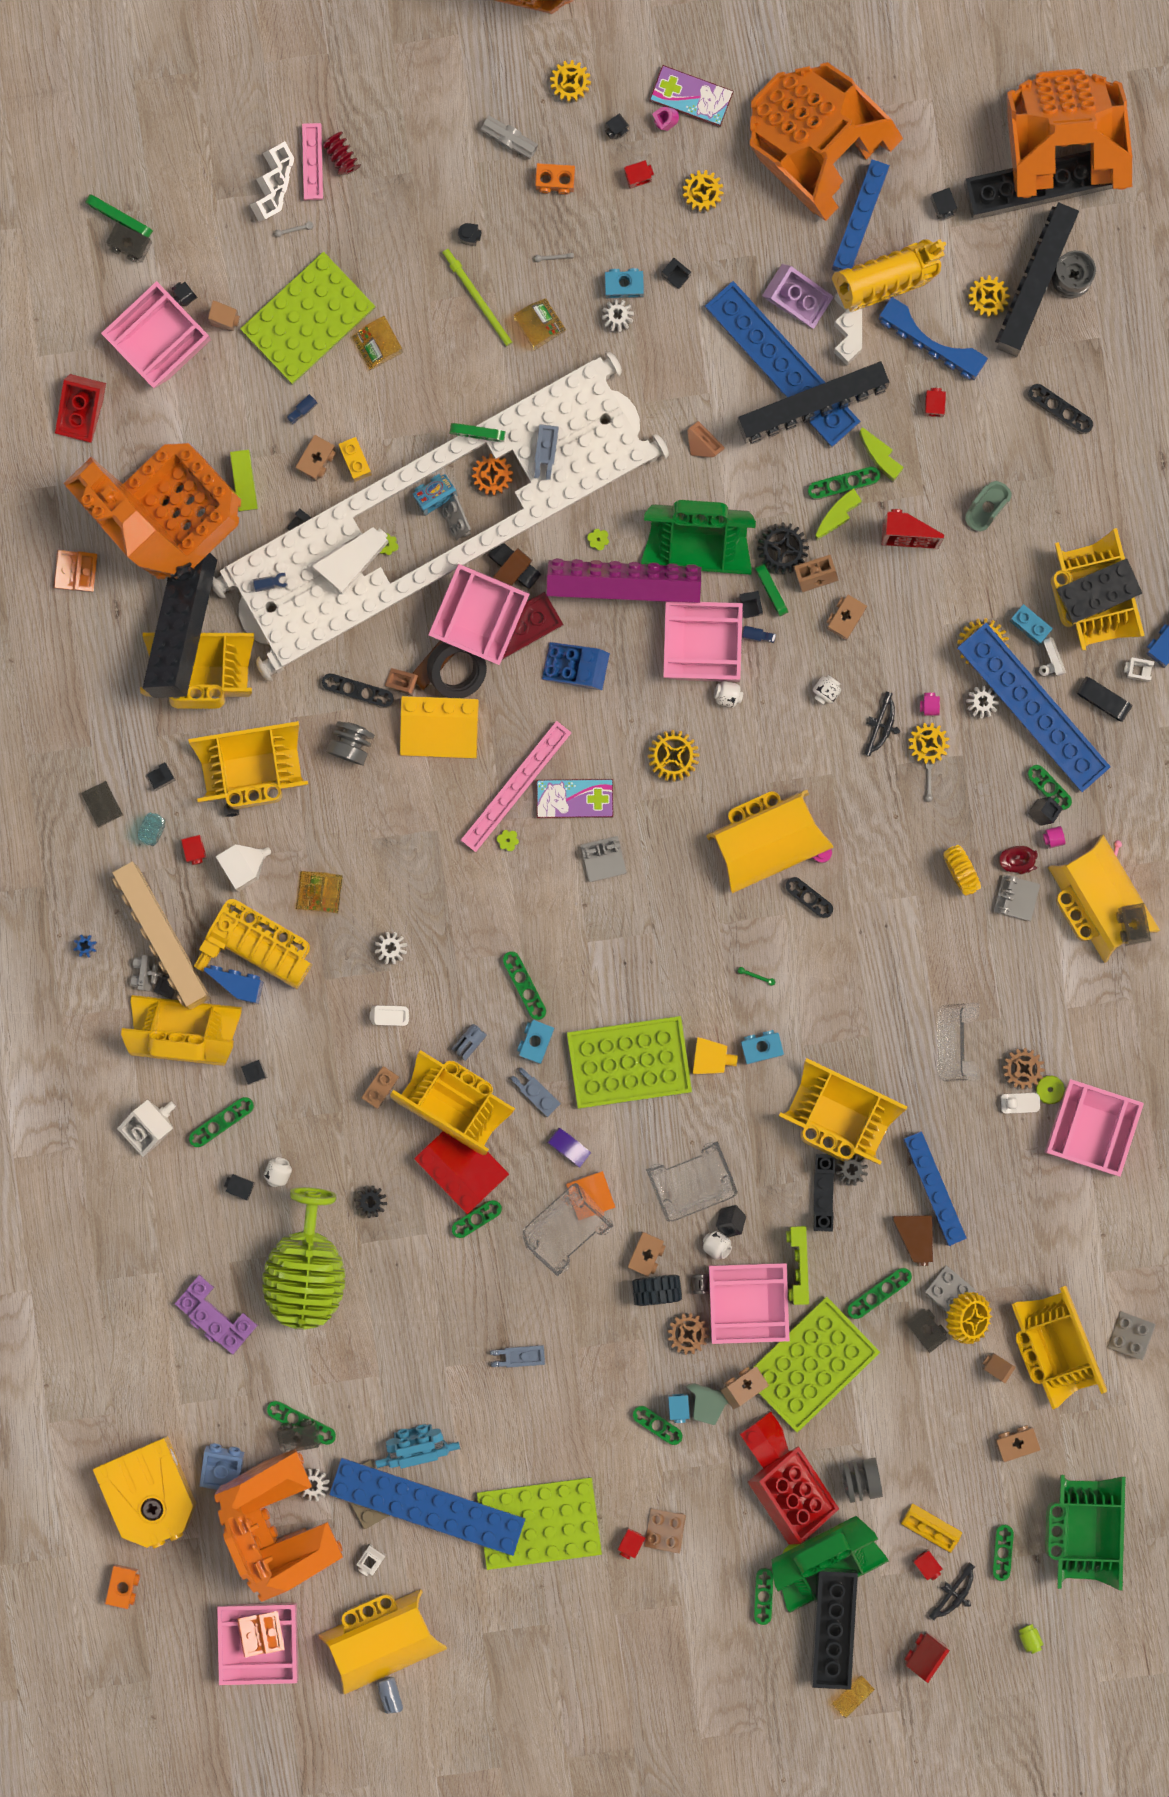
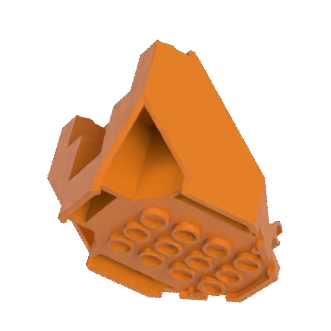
M828 62L822 63L819 67L815 68L808 66L795 69V72L787 74L785 72L777 73L751 100L752 116L750 130L752 134L750 146L758 159L813 214L818 215L825 221L839 208L832 196L840 189V185L844 181L833 164L855 143L862 156L867 160L880 145L891 152L903 140L893 120L855 84L852 78Z
M1082 69L1044 71L1036 74L1034 80L1028 79L1020 84L1018 90L1007 92L1008 127L1014 186L1017 197L1029 198L1037 196L1038 189L1053 188V174L1056 173L1055 146L1066 147L1071 144L1086 145L1091 143V185L1112 183L1113 189L1119 190L1132 187V149L1127 99L1121 82L1114 81L1111 83L1106 81V77L1097 74L1089 76Z
M296 1448L268 1459L230 1482L221 1485L214 1495L216 1503H220L221 1506L218 1514L221 1525H225L223 1536L241 1578L249 1580L247 1582L249 1588L254 1593L258 1591V1599L261 1602L291 1590L343 1558L341 1553L343 1551L342 1545L339 1540L336 1541L328 1522L306 1530L305 1527L277 1539L278 1532L274 1525L271 1526L269 1521L270 1514L267 1508H263L312 1487L303 1466V1456L300 1452H297Z

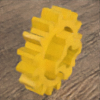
M571 60L570 64L564 61V66L561 67L558 64V71H552L555 77H550V82L554 83L551 85V89H556L554 95L560 94L561 101L567 98V102L570 103L571 98H574L575 102H578V96L584 98L583 92H589V88L586 86L591 85V81L587 80L590 78V73L585 74L587 68L583 67L581 69L580 62L574 65L573 60ZM559 76L563 79L560 85H558ZM581 78H583L582 87H580L578 83L581 80ZM567 79H574V84H567Z
M698 170L697 176L691 173V180H685L688 186H683V191H686L683 194V198H688L686 201L687 205L692 203V210L698 207L699 212L702 211V208L709 212L710 206L714 209L716 208L715 202L721 203L719 196H723L724 192L719 190L723 189V184H718L720 178L714 179L715 173L707 175L708 172L705 170L704 174H701ZM697 181V186L690 190L691 186ZM700 188L707 190L705 195L700 192ZM716 192L714 198L709 201L710 195ZM697 198V199H699L700 201H702V203L697 202V201L694 200V199Z
M988 275L987 280L980 277V283L974 281L975 288L970 287L969 289L973 293L968 295V298L972 299L969 306L974 305L973 311L979 310L980 316L986 313L987 318H989L991 313H993L996 317L998 310L1003 312V306L1008 305V302L1005 300L1010 297L1009 294H1005L1008 291V287L1003 288L1004 281L998 283V277H995L994 280H991L990 275ZM977 291H978V294L980 295V300H979V301H977V298H976V293H977ZM999 291L1001 293V302L997 298ZM991 293L993 295L992 298L985 299L986 294L989 295Z
M923 723L922 729L919 726L916 727L917 733L911 732L914 738L908 739V742L912 743L908 749L914 750L911 756L917 755L918 762L924 759V764H927L928 760L934 764L936 758L938 761L942 760L941 754L947 755L944 749L950 748L946 744L950 739L944 737L946 731H939L941 729L940 725L934 728V723H931L930 727ZM925 731H932L931 735L924 736L921 734ZM937 736L940 737L942 746L937 743ZM931 739L933 747L926 748L924 740L928 741ZM916 740L921 745L920 752L917 749ZM933 751L937 753L933 756H925L927 752Z

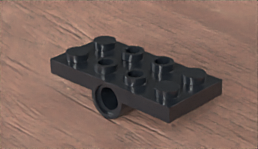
M1124 559L1056 589L1072 624L1143 594L1128 559Z

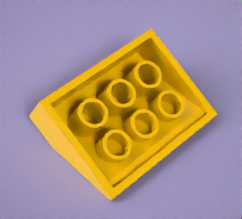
M402 696L400 756L477 759L479 700Z

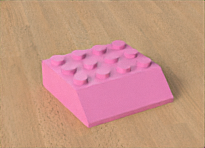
M157 281L101 333L153 388L169 380L211 341L209 335Z
M458 563L429 636L500 665L530 594Z
M666 602L663 678L686 681L740 682L743 603Z
M1070 1079L1062 1097L1045 1153L1121 1177L1144 1103Z
M787 1263L709 1266L712 1344L790 1341Z
M297 1603L234 1604L217 1607L219 1685L288 1684L298 1682ZM278 1611L285 1650L245 1658L237 1618Z

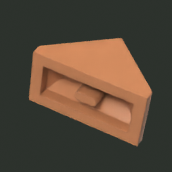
M699 421L687 430L691 456L715 457L725 449Z
M391 668L385 686L413 696L418 675Z

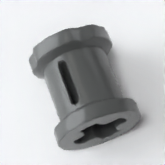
M709 1274L692 1275V1278H694L693 1294H710L707 1286Z

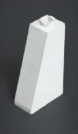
M372 527L317 562L313 568L344 594L388 544L386 539L388 535L380 528L376 530Z

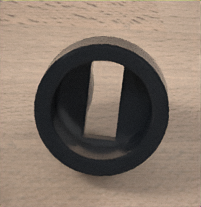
M226 803L224 806V816H238L239 809H232Z

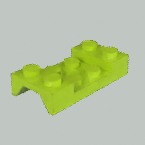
M792 1226L789 1227V1231H786V1242L790 1243L791 1247L798 1246V1250H794V1259L798 1262L799 1269H795V1281H799V1284H791L792 1289H788V1300L792 1301L793 1305L809 1304L806 1227Z

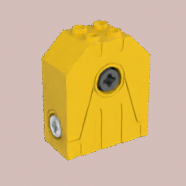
M168 1436L93 1469L121 1538L146 1548L152 1546L155 1549L164 1545L166 1539L170 1538L173 1541L184 1535L183 1532L188 1527L197 1503ZM151 1506H157L158 1509H157V1510H151L150 1507H151Z

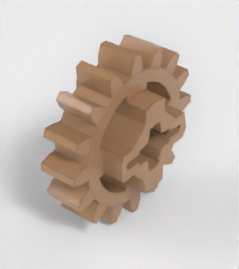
M1024 1048L1021 1053L1019 1049H1016L1015 1055L1012 1052L1009 1053L1011 1059L1004 1060L1008 1065L1003 1066V1069L1007 1070L1003 1075L1009 1076L1007 1082L1013 1081L1014 1088L1020 1085L1021 1090H1024L1025 1085H1027L1031 1089V1083L1038 1085L1037 1078L1043 1079L1040 1072H1044L1045 1069L1040 1068V1065L1044 1064V1061H1038L1040 1055L1034 1056V1050L1027 1053V1048ZM1019 1056H1027L1030 1057V1059L1028 1061H1022L1019 1058ZM1012 1063L1015 1065L1014 1073L1011 1072ZM1020 1064L1028 1066L1026 1069L1027 1074L1025 1072L1020 1073ZM1036 1064V1074L1034 1076L1032 1066ZM1019 1077H1026L1029 1081L1021 1082L1017 1079Z
M683 1313L682 1319L675 1317L676 1323H670L673 1329L667 1331L672 1334L668 1340L674 1341L671 1345L672 1348L678 1346V1353L683 1349L685 1355H687L689 1350H691L692 1354H695L696 1348L699 1351L702 1350L701 1344L707 1345L704 1338H709V1335L705 1334V1331L709 1330V1328L703 1327L705 1324L704 1320L698 1321L699 1315L692 1318V1313L689 1314V1317H686ZM684 1321H693L696 1324L687 1326ZM683 1326L688 1331H690L691 1329L693 1330L692 1338L694 1339V1341H692V1339H690L689 1337H683L685 1335L684 1329L682 1328ZM679 1327L681 1329L680 1336L676 1338L675 1331L676 1328ZM701 1329V1338L698 1341L696 1333ZM683 1342H691L693 1346L685 1347L681 1344Z

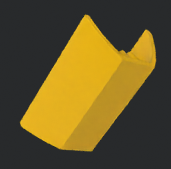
M1117 528L1110 531L1093 545L1068 552L1061 550L1059 542L1055 543L1061 570L1052 576L1051 586L1060 621L1067 627L1075 625L1081 650L1085 651L1086 646L1089 644L1110 639L1145 636L1135 597L1104 612L1072 624L1066 618L1067 612L1056 590L1059 587L1125 559ZM1057 576H1063L1065 584H1059L1056 580Z
M143 632V640L150 657L155 633ZM201 633L187 696L177 699L169 697L170 705L177 709H218L224 705V697H250L252 688H247L248 666L254 642V633ZM140 687L141 694L147 697H152L148 692H146L142 687Z
M299 721L188 739L189 744L202 764L207 791L204 797L197 798L198 803L226 799L227 804L232 809L255 807L279 802L283 794L281 789L309 785L308 780H303L300 772L297 750ZM271 789L278 790V795L274 798L268 796ZM252 792L259 793V798L255 801L249 799ZM234 795L240 796V801L237 804L230 802L231 797Z
M803 790L784 800H781L776 792L771 791L730 810L728 817L731 824L706 835L708 840L716 839L727 866L732 894L834 848L830 840L815 824L803 797L809 795L808 790ZM771 799L778 800L774 806L768 805V802ZM753 807H760L758 813H751ZM739 814L743 816V818L740 821H733L736 815Z
M1104 835L1100 836L1098 842L1090 851L1069 864L1061 866L1051 865L1048 867L1061 889V892L1056 897V902L1079 940H1091L1104 963L1109 960L1113 951L1122 944L1140 934L1157 933L1160 931ZM1062 894L1069 895V904L1061 902ZM1073 910L1080 913L1078 921L1071 919L1070 914ZM1082 927H1087L1090 931V935L1087 938L1080 934Z
M131 995L134 1029L122 1028L121 1036L131 1056L225 1066L234 1045V1040L232 1039L242 1013V1007L202 1003L193 1009L182 1006L179 1000Z
M421 1050L417 1054L411 1082L402 1094L395 1090L390 1094L395 1102L481 1155H486L489 1150L484 1145L492 1132L512 1115L515 1110L514 1107L492 1094V1085L455 1061H447L445 1064H442Z
M806 1058L801 1084L790 1109L786 1113L780 1112L779 1117L804 1128L801 1132L802 1141L841 1161H848L855 1153L880 1165L882 1161L877 1159L876 1151L888 1127L906 1111L907 1106ZM807 1130L814 1131L815 1138L808 1139L805 1132ZM829 1138L833 1143L832 1147H825L823 1139ZM841 1147L849 1148L850 1155L843 1156L840 1152Z
M1067 1286L1060 1288L1061 1293L1044 1299L1011 1304L1021 1331L1016 1334L1019 1350L1032 1381L1037 1384H1043L1052 1410L1058 1408L1069 1396L1082 1388L1098 1385L1101 1394L1107 1392L1106 1384Z
M421 1589L397 1600L388 1593L377 1596L345 1611L342 1616L341 1625L318 1634L319 1638L329 1647L341 1676L344 1695L447 1649L446 1645L437 1641L430 1634L418 1609L419 1599L423 1593ZM383 1598L391 1600L392 1604L389 1608H384L381 1605ZM371 1606L374 1613L367 1616L364 1614L363 1608ZM346 1615H355L356 1622L352 1624L348 1623L346 1621Z

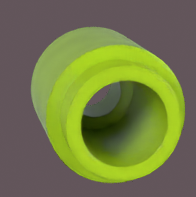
M1033 1624L1019 1629V1637L1026 1652L1030 1651L1031 1654L1042 1650L1041 1646L1044 1643Z

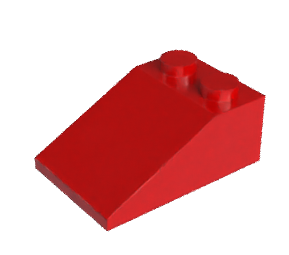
M69 374L63 381L55 434L91 443L102 408L106 383Z
M926 1631L924 1635L921 1633L915 1641L917 1646L913 1651L910 1649L904 1659L906 1660L905 1665L929 1683L950 1650L946 1644Z

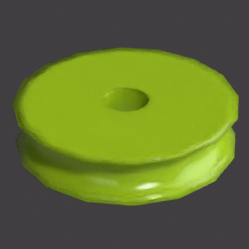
M1053 1075L1045 1076L1038 1082L1036 1092L1043 1103L1049 1105L1056 1104L1061 1101L1065 1092V1086L1058 1077ZM1048 1088H1053V1092H1048Z

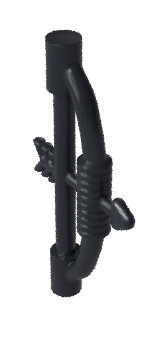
M885 692L878 719L869 716L870 721L866 723L874 727L870 741L867 743L863 753L866 756L870 757L872 752L881 748L886 739L889 738L891 731L894 734L901 732L898 727L893 728L895 705L892 700L893 694L890 692ZM887 705H890L889 718H887L886 724H882ZM879 727L884 728L882 732V738L877 743V745L874 746L873 744L878 733Z
M970 1562L962 1571V1575L953 1586L945 1581V1586L940 1587L947 1594L937 1608L935 1607L929 1614L932 1620L935 1621L937 1617L948 1615L955 1608H958L962 1602L965 1603V1607L971 1606L970 1600H965V1598L969 1594L973 1582V1569L975 1568ZM968 1575L969 1578L965 1588L959 1594L956 1593L955 1590ZM953 1594L956 1598L952 1605L941 1612L940 1610Z

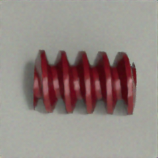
M338 132L328 138L323 147L328 149L327 154L331 156V161L335 162L334 167L339 169L338 174L346 175L360 168L361 164H354L358 159H351L354 151L347 152L351 146L350 144L344 145L347 139H340L343 132Z

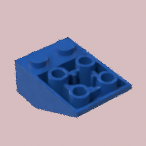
M550 642L542 679L588 689L603 690L610 653L598 648Z
M210 965L209 968L204 967V971L234 997L242 1001L259 1004L264 984L259 976L247 973V977L241 976V972L231 969L227 973L222 971L223 968Z

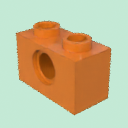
M117 1564L113 1566L105 1602L106 1605L129 1609L130 1605H134L136 1594L133 1593L134 1586H138L140 1575L137 1574L138 1569ZM120 1582L127 1583V1592L120 1591Z

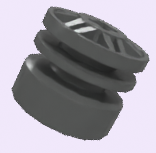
M1077 250L1069 251L1062 255L1052 276L1053 286L1056 291L1067 298H1077L1084 295L1095 278L1096 266L1094 260L1085 252Z
M337 721L336 727L343 729V732L333 731L336 736L340 737V740H330L326 752L343 760L364 766L368 753L363 751L361 747H371V743L364 739L373 740L375 734L357 724Z
M876 1458L864 1459L862 1461V1469H859L856 1461H853L852 1471L849 1470L848 1463H843L842 1479L845 1493L850 1503L855 1502L854 1493H858L859 1501H863V1492L867 1491L870 1499L883 1497Z

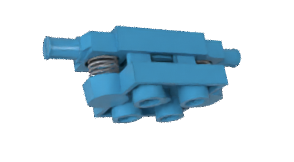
M422 1424L412 1429H400L398 1432H394V1438L386 1441L388 1456L384 1459L375 1460L377 1468L384 1466L406 1468L436 1461L438 1457L446 1456L450 1451L460 1450L459 1441L447 1444L443 1440L441 1429H432L431 1424Z

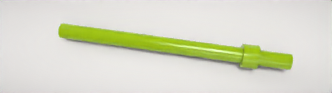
M449 249L443 251V255L450 263L449 267L461 279L506 347L512 344V340L462 269L463 266L460 261L455 259Z

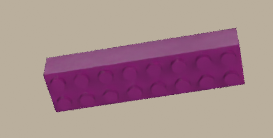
M556 558L548 562L547 596L700 603L701 567L693 564L687 566H678L677 564L659 565L658 563L640 564L638 562L625 564L619 561L603 563L599 560L583 562L579 559L564 561L563 559Z

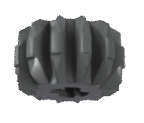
M855 1154L853 1160L842 1161L843 1165L837 1163L836 1167L842 1168V1170L836 1171V1174L843 1173L839 1181L847 1178L846 1185H849L852 1179L854 1186L857 1185L856 1178L863 1182L864 1180L860 1175H868L867 1172L862 1171V1169L868 1168V1165L861 1166L860 1164L865 1159L861 1158L857 1161L858 1155ZM850 1164H854L853 1167H857L854 1175H850V1172L847 1173Z

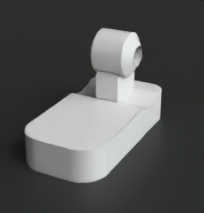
M1052 637L1045 639L1044 644L1052 663L1047 664V666H1041L1039 673L1042 676H1048L1054 672L1057 676L1065 674L1066 670Z
M373 1006L370 1011V1020L373 1025L405 1026L409 1022V1010L404 1006Z
M1037 1093L1003 1094L1001 1096V1111L1004 1114L1037 1112L1040 1109V1097Z

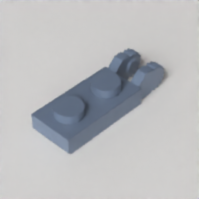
M539 425L534 478L539 479L540 464L548 465L546 480H551L559 426Z
M521 1067L519 1069L520 1073L529 1082L523 1086L517 1077L512 1076L510 1079L548 1117L561 1103L534 1077L532 1078Z
M544 1345L490 1350V1355L493 1356L506 1354V1361L491 1362V1367L506 1366L508 1368L545 1365Z

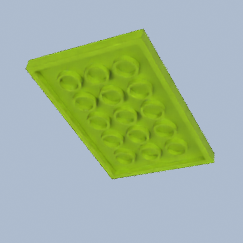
M322 252L240 329L293 385L368 316L376 306L329 256Z
M681 1016L567 1032L578 1109L692 1092Z
M827 1296L789 1332L790 1341L777 1343L755 1365L769 1384L759 1394L797 1433L880 1353Z
M592 1477L477 1492L478 1503L526 1518L513 1556L484 1546L487 1570L602 1555Z

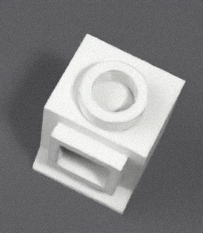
M1132 657L1129 662L1126 661L1124 673H1127V678L1150 682L1154 661ZM1134 665L1143 667L1141 675L1132 674Z
M370 1544L357 1563V1566H359L358 1571L366 1576L369 1574L373 1576L386 1554L380 1553ZM368 1556L376 1560L372 1568L363 1564Z

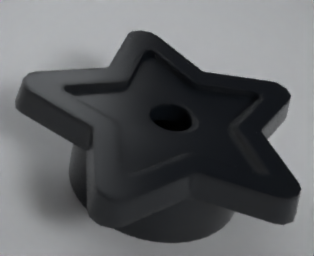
M189 562L184 566L176 567V573L172 574L171 578L177 576L179 580H184L190 577L193 570L191 567L192 563Z

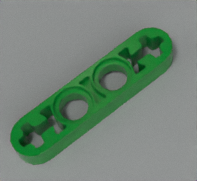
M89 194L85 201L91 208L145 239H149L153 232L148 226L94 195Z
M867 467L816 481L809 486L808 495L813 500H820L849 492L852 489L856 490L871 486L879 481L880 471L876 467ZM869 471L877 474L874 481L871 478L864 479L865 483L862 484L860 473H863V477L868 476ZM850 476H856L859 479V483L856 486H851L848 483ZM832 481H838L840 489L833 491L830 489L829 484ZM823 483H826L828 494H825V490L820 491L819 496L811 492L814 490V486L821 489L824 488Z
M507 952L503 957L504 965L530 1016L535 1020L543 1019L546 1015V1007L520 956L516 952ZM509 955L517 957V960H515L517 967L520 964L522 968L516 969L513 973L510 971V969H514L512 964H507L506 962L509 960ZM518 972H523L526 975V980L522 983H518L515 980V975ZM526 989L534 991L535 996L533 999L527 1000L524 998V991ZM539 999L540 1002L536 1003L538 1008H543L542 1016L533 1015L532 1012L535 1009L533 1005L528 1007V1003Z
M248 1097L240 1098L190 1134V1144L194 1147H202L239 1122L254 1110L253 1100ZM242 1101L250 1102L249 1110L243 1109L240 1111L242 1116L239 1117L233 1107L236 1106L239 1109L242 1107ZM232 1111L235 1114L233 1122H227L224 1119L226 1112ZM212 1122H216L219 1125L217 1133H211L208 1129ZM205 1128L206 1133L211 1137L207 1139V1136H204L201 1139V1144L198 1142L194 1143V1135L203 1134L204 1132L201 1129Z
M906 1268L897 1269L850 1303L847 1308L849 1316L854 1319L862 1318L909 1284L912 1279L911 1272ZM899 1272H907V1281L900 1280L898 1282L900 1286L897 1288L890 1278L894 1276L896 1280L900 1277ZM886 1282H890L893 1285V1290L890 1293H884L882 1290V1285ZM871 1293L877 1296V1302L873 1305L868 1304L866 1301L868 1294ZM863 1299L864 1304L867 1307H869V1309L865 1311V1308L863 1307L859 1310L861 1313L860 1315H852V1306L855 1305L856 1307H859L862 1304L859 1301Z
M273 1401L267 1407V1413L270 1417L322 1444L330 1445L336 1439L334 1429L280 1401ZM278 1404L279 1409L283 1412L285 1408L289 1409L285 1414L284 1420L280 1418L282 1414H272L271 1406ZM290 1413L298 1415L299 1420L297 1423L291 1424L288 1421ZM310 1421L316 1425V1429L312 1433L305 1430V1424ZM319 1425L323 1427L322 1432L327 1433L331 1431L332 1440L328 1439L325 1441L324 1436L321 1434L318 1437L315 1436L319 1430Z

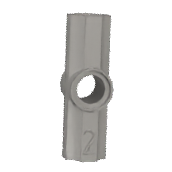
M490 115L481 128V131L498 140V143L509 150L513 149L528 159L533 157L538 147L537 143L521 135L522 133L510 125L506 126Z

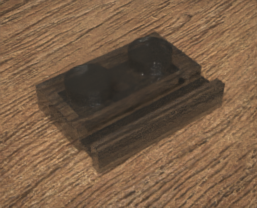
M107 781L81 793L98 828L123 816Z

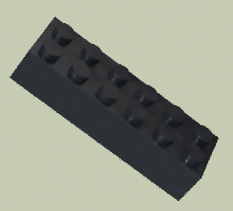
M825 1568L817 1572L811 1669L812 1688L851 1690L858 1572L855 1569Z

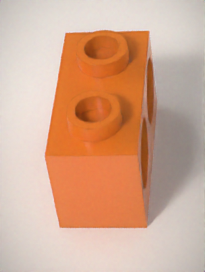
M537 163L536 190L544 194L558 191V194L562 195L574 192L575 166ZM544 175H548L551 178L548 183H543L540 179ZM566 176L570 179V182L562 184L559 181L560 178Z

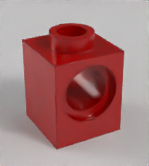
M646 160L624 167V173L630 189L652 182L651 176L654 175L651 164L647 165Z
M930 388V390H927L924 416L944 417L946 391H942L941 388Z
M201 835L181 839L187 863L191 862L192 865L203 863V859H207Z
M628 1528L618 1547V1550L621 1551L620 1555L629 1560L631 1557L636 1558L646 1536Z
M928 1549L912 1560L927 1581L929 1579L933 1581L941 1575L940 1571L943 1569Z

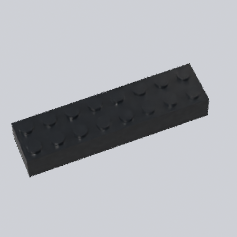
M1091 151L1055 158L1056 173L1053 174V188L1038 189L1037 196L1029 198L1017 197L1013 168L966 178L964 181L972 220L1113 189L1112 183L1091 185Z
M1058 202L1056 207L1052 206L1046 220L1049 222V225L1045 223L1039 236L1042 241H1037L1032 256L1035 258H1030L1024 273L1027 274V277H1022L1017 288L1020 293H1015L1010 308L1013 310L1012 312H1007L1002 325L1005 326V329H1000L995 340L998 343L996 349L1018 357L1079 214V210Z
M882 361L741 415L738 417L737 424L745 444L748 442L755 444L766 435L770 438L779 434L778 431L784 428L788 431L797 427L796 424L802 421L804 424L815 420L814 417L821 414L824 417L831 414L835 408L839 407V410L849 407L853 401L860 403L867 400L871 394H875V396L886 392L885 390L890 382Z
M211 553L193 568L190 577L184 580L174 577L167 578L142 687L153 698L187 696L217 564V559Z

